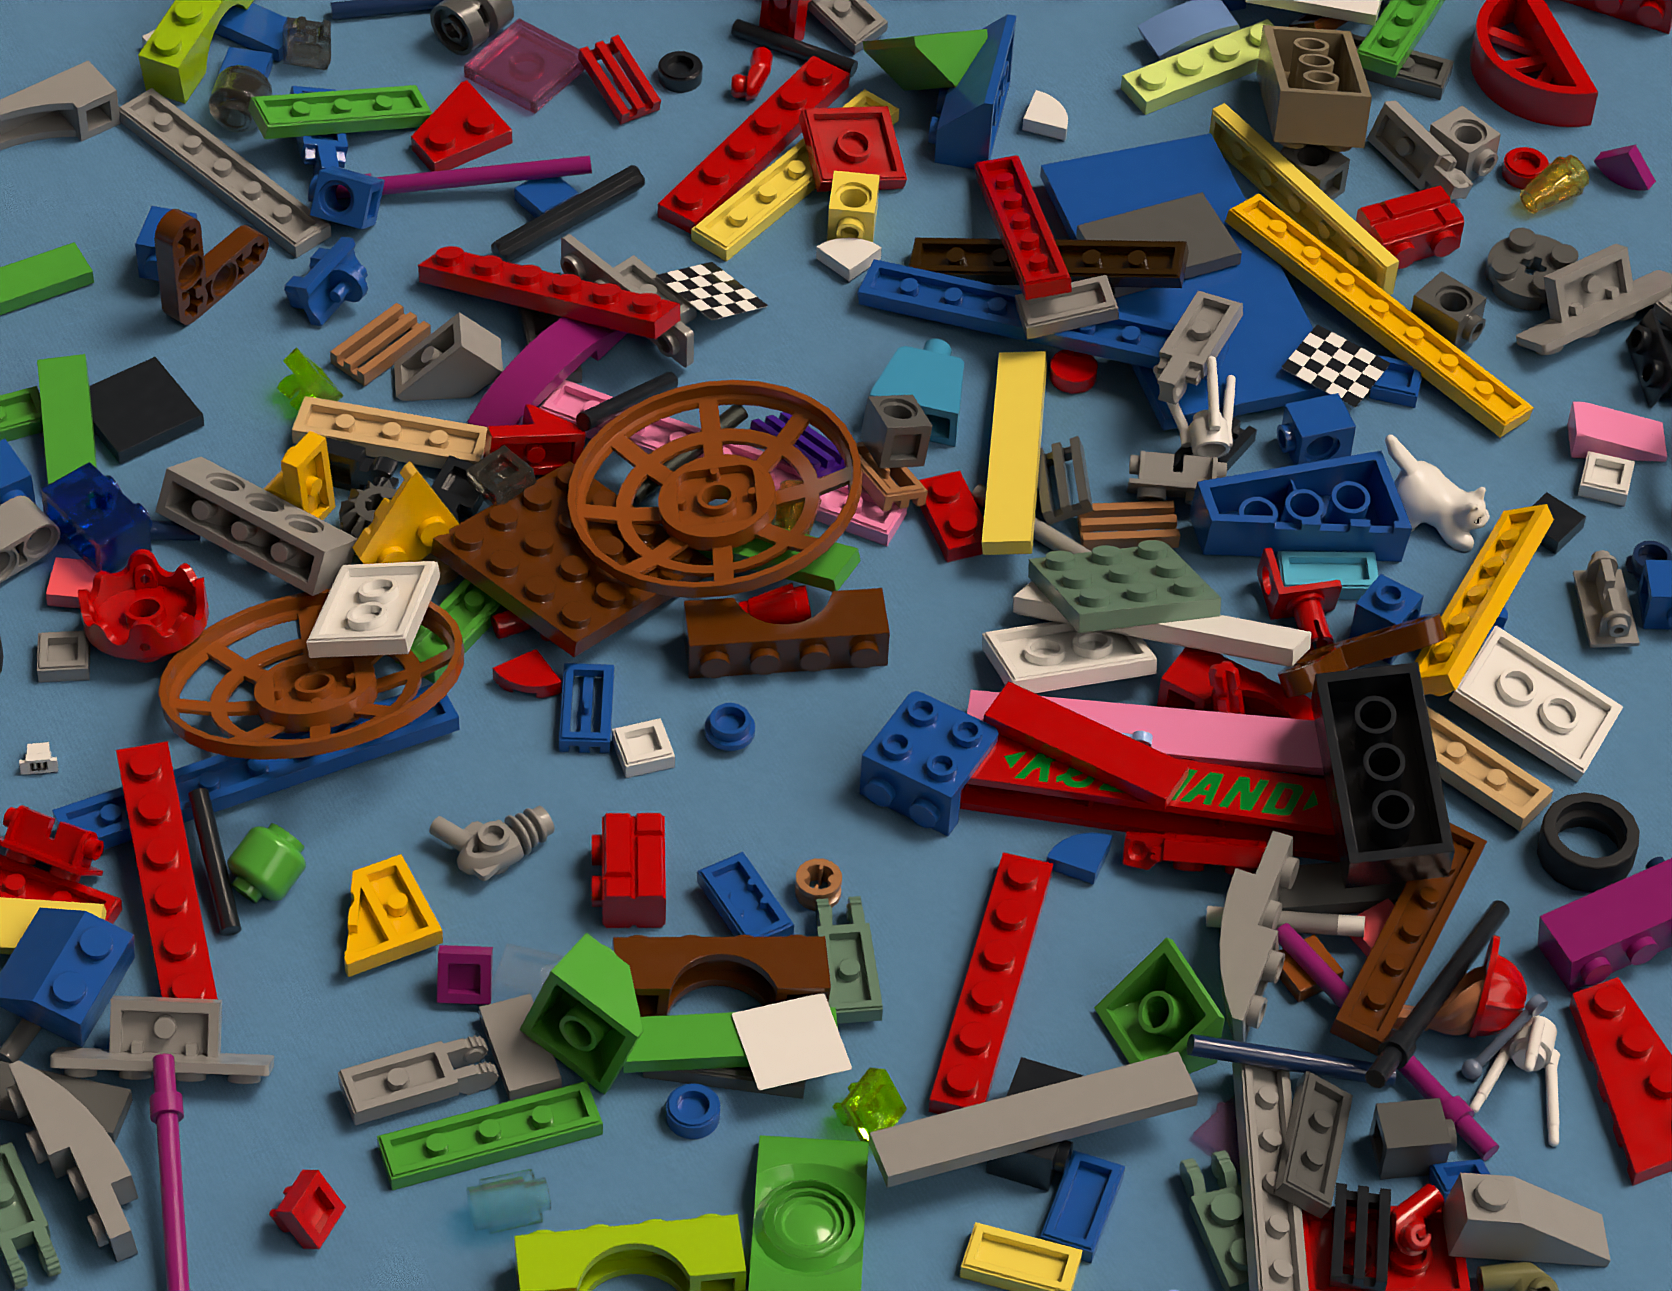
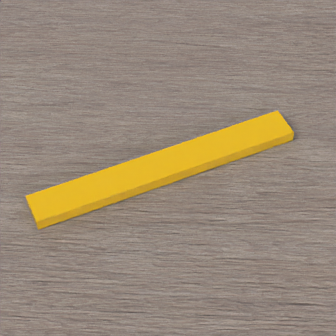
M1258 193L1229 209L1225 220L1227 224L1395 356L1411 365L1413 370L1415 368L1421 372L1420 375L1497 436L1501 438L1529 420L1534 407Z

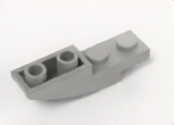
M1275 831L1271 834L1256 874L1235 868L1222 915L1220 934L1222 997L1226 1019L1234 1041L1245 1042L1250 1028L1258 1029L1267 1008L1268 1000L1263 997L1268 982L1274 984L1278 982L1285 961V953L1279 952L1278 931L1276 930L1282 912V903L1278 902L1283 887L1287 889L1292 888L1298 873L1300 860L1293 857V837Z
M19 1060L9 1064L15 1085L6 1088V1091L18 1119L28 1115L34 1130L25 1134L37 1163L40 1164L48 1160L56 1179L68 1175L79 1201L89 1197L95 1213L87 1216V1220L99 1248L109 1244L117 1262L138 1254L132 1231L121 1208V1205L138 1199L132 1175L108 1133L90 1111L63 1086L39 1070Z

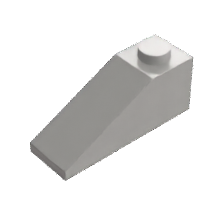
M1460 1172L1441 1209L1448 1256L1607 1267L1611 1261L1602 1214L1514 1176Z

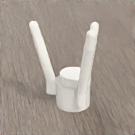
M1213 356L1207 359L1208 410H1202L1194 414L1193 421L1188 426L1179 403L1174 405L1167 402L1180 432L1181 447H1192L1194 456L1221 457L1230 451V447L1233 446L1231 429L1236 378L1234 375H1229L1226 378L1221 415L1219 412L1216 358ZM1155 365L1153 371L1158 379L1161 374L1157 373L1158 365Z
M1539 1015L1532 1017L1500 1049L1499 1054L1478 1088L1470 1107L1475 1113L1480 1110L1509 1059H1513L1515 1065L1526 1072L1545 1068L1548 1142L1550 1146L1555 1147L1559 1144L1557 1067L1560 1053L1554 1049L1557 1029L1549 1019Z

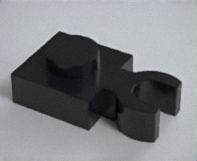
M326 437L333 487L351 491V488L363 490L364 486H367L368 480L374 486H383L389 480L393 488H397L399 479L392 476L398 467V461L385 456L376 457L375 459L366 457V447Z
M449 455L431 488L459 523L458 518L460 515L470 518L477 514L495 482L494 472Z

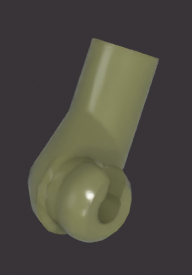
M1531 1262L1478 1266L1476 1270L1479 1291H1559L1556 1282Z

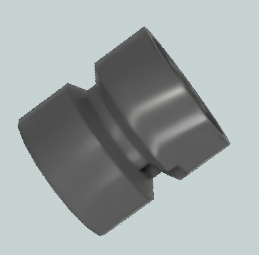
M443 0L431 11V25L440 42L448 50L457 55L465 56L482 45L488 37L496 34L511 23L514 17V6L512 0Z

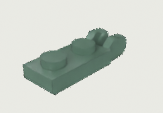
M861 896L848 897L846 916L849 924L844 925L832 924V908L829 905L828 898L816 899V936H825L831 982L828 1004L829 1007H836L837 1024L882 1021L883 1004L870 924L865 923Z
M10 1142L0 1146V1256H2L15 1290L28 1286V1274L23 1261L19 1259L16 1251L18 1249L35 1244L42 1269L49 1277L62 1273L50 1240L51 1235L48 1222L13 1143Z
M1222 1150L1211 1155L1212 1172L1217 1179L1220 1190L1206 1193L1204 1178L1194 1158L1181 1160L1179 1170L1181 1181L1190 1201L1189 1211L1223 1290L1250 1291L1242 1185H1238L1236 1169L1230 1160L1228 1152Z

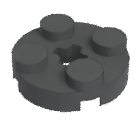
M1516 228L1510 232L1508 238L1500 240L1490 250L1485 276L1486 280L1489 278L1493 284L1492 292L1504 303L1522 310L1540 311L1541 304H1548L1543 276L1578 261L1579 255L1578 251L1571 245L1562 244L1550 237L1535 234L1527 228ZM1533 269L1536 270V272H1534V274L1531 275L1527 274L1525 270Z

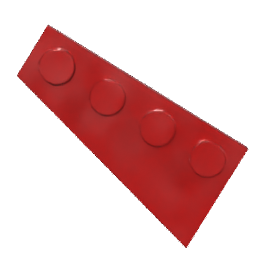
M1619 977L1573 993L1569 1007L1588 1061L1593 1062L1598 1075L1597 1087L1603 1103L1607 1102L1614 1121L1612 1129L1619 1148L1623 1147L1628 1161L1627 1172L1632 1186L1672 1171L1671 1053Z

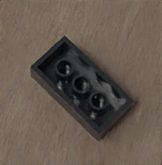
M1418 662L1315 674L1311 705L1345 889L1448 877L1455 849Z

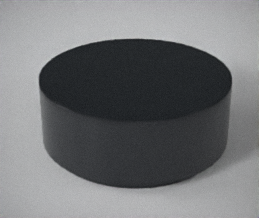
M686 51L671 52L663 56L658 63L659 83L669 91L677 93L689 92L696 89L702 82V62L692 53Z

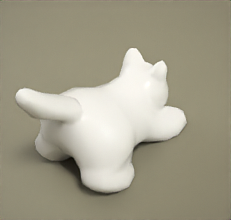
M1394 435L1386 436L1385 443L1388 454L1401 469L1394 483L1412 526V531L1419 524L1427 523L1434 526L1446 544L1454 550L1462 552L1471 551L1474 539L1470 534V530L1483 528L1490 518L1484 501L1485 487H1480L1471 492L1458 488L1436 466L1425 461H1417Z

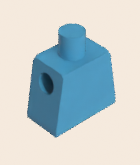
M929 339L926 341L923 350L908 346L899 347L872 388L870 396L913 395L933 425L930 441L955 447L958 437L964 361L960 357L951 356L952 349L950 345L941 339Z

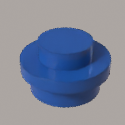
M724 703L714 708L705 721V736L708 742L718 749L725 751L740 750L753 741L755 722L748 710L742 705Z

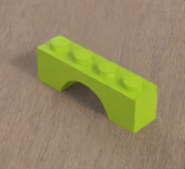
M175 0L138 54L145 90L153 88L163 97L186 104L206 73L209 47L221 18L232 6L248 10L254 0Z
M710 1213L698 1216L697 1218L671 1221L650 1219L640 1224L619 1226L596 1224L585 1229L557 1232L537 1230L530 1234L514 1236L518 1291H593L597 1286L609 1279L628 1274L656 1277L667 1282L677 1291H746V1265L738 1214L721 1216Z

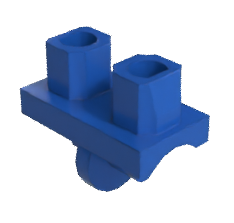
M341 237L331 249L319 248L310 257L309 267L311 271L305 277L293 276L284 286V291L291 307L305 309L311 325L322 326L345 300L359 302L367 294L368 286L365 278L368 274L366 268L359 263L355 256V242L353 238Z

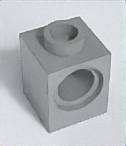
M1463 105L1430 125L1429 133L1451 153V156L1457 161L1454 168L1461 170L1470 181L1479 176L1487 175L1495 167L1498 160L1497 151L1501 134Z

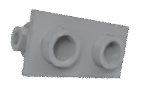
M1140 451V455H1130L1129 474L1138 475V479L1129 478L1127 493L1137 494V499L1140 501H1166V496L1185 498L1186 504L1192 505L1197 481L1226 477L1227 463L1218 462V457L1184 455L1182 472H1173L1174 454Z
M1605 550L1597 551L1591 555L1587 570H1576L1572 573L1590 648L1639 646L1640 642L1622 570L1617 569L1616 558Z

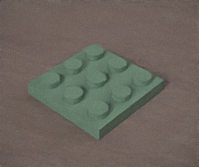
M1146 540L1140 542L1137 547L1129 548L1102 545L1094 547L1092 552L1076 554L1068 551H1051L1046 554V557L1029 559L1028 578L1078 633L1220 616L1221 597L1167 543L1162 541Z

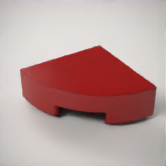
M537 649L492 668L493 680L501 688L511 693L513 689L526 693H536L537 698H545L562 693L561 680Z

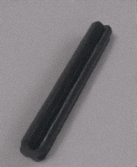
M630 165L497 239L491 244V251L495 256L500 257L502 261L510 262L636 192L645 185V178L637 166Z

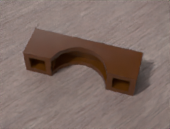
M882 588L833 591L829 602L821 612L806 621L795 624H772L758 620L746 613L734 598L684 601L683 636L689 679L888 666L890 631Z
M796 934L787 937H753L751 935H738L735 937H700L697 935L647 937L633 935L629 937H613L612 950L630 966L640 1017L667 1016L674 1004L685 994L708 986H725L738 989L755 998L762 1006L824 993L827 1002L829 1000L831 982L825 936L806 937Z

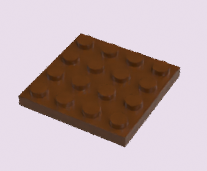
M569 461L449 529V534L438 535L433 538L431 554L572 657H576L674 596H665L640 590L619 581L598 567L584 552L573 531L567 502L569 480L575 464ZM593 478L587 494L586 504L616 507L618 495ZM587 521L589 533L595 545L602 553L622 566L639 558L625 544L617 524ZM632 524L638 537L652 550L671 538L660 524ZM686 548L671 559L692 565H711V560L692 548ZM659 568L644 574L665 580L699 582L706 578L684 576Z

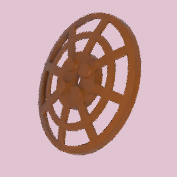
M707 381L677 387L651 396L626 409L607 423L588 442L577 459L569 480L567 502L573 531L582 549L598 567L617 580L640 590L665 596L687 598L720 597L756 590L781 581L807 567L824 554L844 533L856 513L862 493V467L856 442L846 425L828 407L812 397L788 387L761 381ZM718 406H760L783 411L792 416L776 437L751 429H721ZM699 408L701 432L672 440L655 449L650 454H647L629 439L638 431L661 419ZM809 424L820 430L835 445L844 460V469L819 479L817 478L816 471L809 459L798 448L793 446ZM723 445H747L764 449L765 451L754 461L743 456L724 454ZM699 448L704 450V457L692 460L674 472L663 465L682 453ZM613 451L634 467L620 487L616 499V507L586 504L587 494L595 474ZM784 459L797 471L803 484L776 491L770 472ZM647 478L661 486L658 496L659 507H632L637 491ZM848 485L847 501L830 527L819 538L804 535L816 517L820 496ZM716 499L728 500L722 505H709V502ZM805 501L802 514L790 531L771 524L776 515L777 508ZM587 521L617 524L625 544L639 558L622 566L602 553L595 545L589 533ZM632 524H662L671 538L652 550L638 537ZM755 538L773 544L772 547L755 556L733 562L732 548L744 545ZM686 548L712 551L713 565H692L671 559ZM787 550L800 552L770 568L734 578L735 573L764 565L781 556ZM659 568L684 576H714V581H672L644 574Z
M326 589L314 596L307 592L276 598L246 608L220 620L203 630L196 640L175 654L169 661L160 680L158 693L164 718L172 731L187 743L208 752L235 758L258 760L292 759L351 748L380 738L409 724L428 712L447 695L457 682L464 666L465 649L457 622L450 614L430 601L421 625L435 633L446 645L447 650L419 663L418 658L411 650L408 654L387 655L399 662L404 670L376 679L373 665L384 655L309 657L306 642L331 589ZM299 620L300 639L273 646L248 659H244L227 648L234 642L257 631L281 623ZM303 653L302 655L295 656V657H293V658L287 659V660H285V661H283V662H281V663H279V664L273 666V667L270 668L268 671L265 670V669H262V668H264V667H266V666H268V665H270V664H272V663H274V662H277V661H279V660H282V659H285V658H288V657H291V656H294V655ZM209 658L229 670L216 685L210 701L180 699V694L187 680ZM448 665L439 679L423 694L412 701L420 688L422 677ZM244 680L255 685V701L228 702L234 690ZM405 685L403 692L391 706L373 704L378 693ZM179 713L212 716V720L218 729L230 738L214 736L198 730L183 721ZM259 715L265 724L246 732L233 724L228 716ZM359 718L370 719L350 729L331 734V727L352 723ZM310 731V738L306 739L270 738L281 732L298 733Z

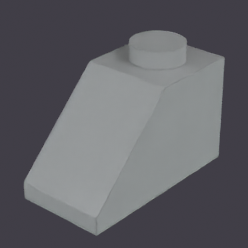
M460 312L394 362L396 397L402 401L471 398L486 385L492 384L503 372L501 339Z

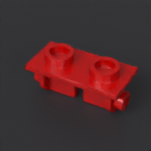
M24 805L18 808L10 807L6 811L3 825L8 827L5 837H0V846L7 848L5 853L7 858L29 865H35L36 860L51 865L50 874L73 882H80L81 876H102L103 870L91 866L92 860H98L104 849V842L98 839L95 832L82 829L67 822H60L55 838H51L50 835L56 818L32 810Z

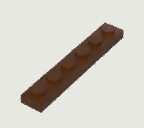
M1451 823L1450 828L1455 853L1449 876L1407 881L1330 1029V1033L1378 1056L1379 1045L1392 1030L1487 843L1486 840Z

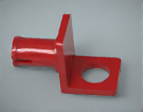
M1264 548L1258 565L1257 576L1270 620L1294 617L1298 630L1311 632V646L1307 652L1314 650L1313 642L1316 643L1317 648L1334 643L1324 612L1335 609L1342 589L1340 580L1284 587L1273 549Z

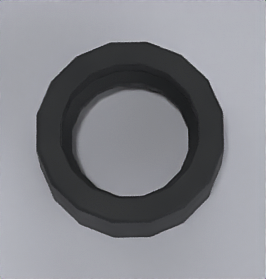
M1587 792L1570 794L1552 803L1544 815L1538 837L1537 855L1543 869L1556 882L1573 890L1592 893L1621 881L1628 876L1633 868L1639 847L1640 830L1634 816L1621 803L1600 794ZM1568 828H1592L1606 834L1616 844L1618 851L1610 856L1599 858L1582 856L1570 850L1560 840L1558 834Z

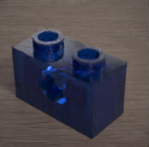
M90 462L41 489L43 512L58 526L60 538L96 572L102 570L115 573L127 566L129 557L134 551L139 549L152 551L150 536L152 520L147 510L140 503L134 504L122 493L113 477L110 475L104 476Z

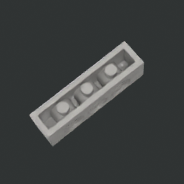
M201 456L166 469L155 511L312 596L326 589H331L341 566L351 565L355 552L352 547L357 541V538Z

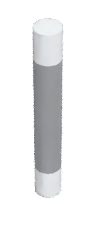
M1207 906L1206 927L1221 928L1224 907ZM1282 911L1276 928L1277 930L1281 925L1289 923L1297 933L1364 937L1365 916Z

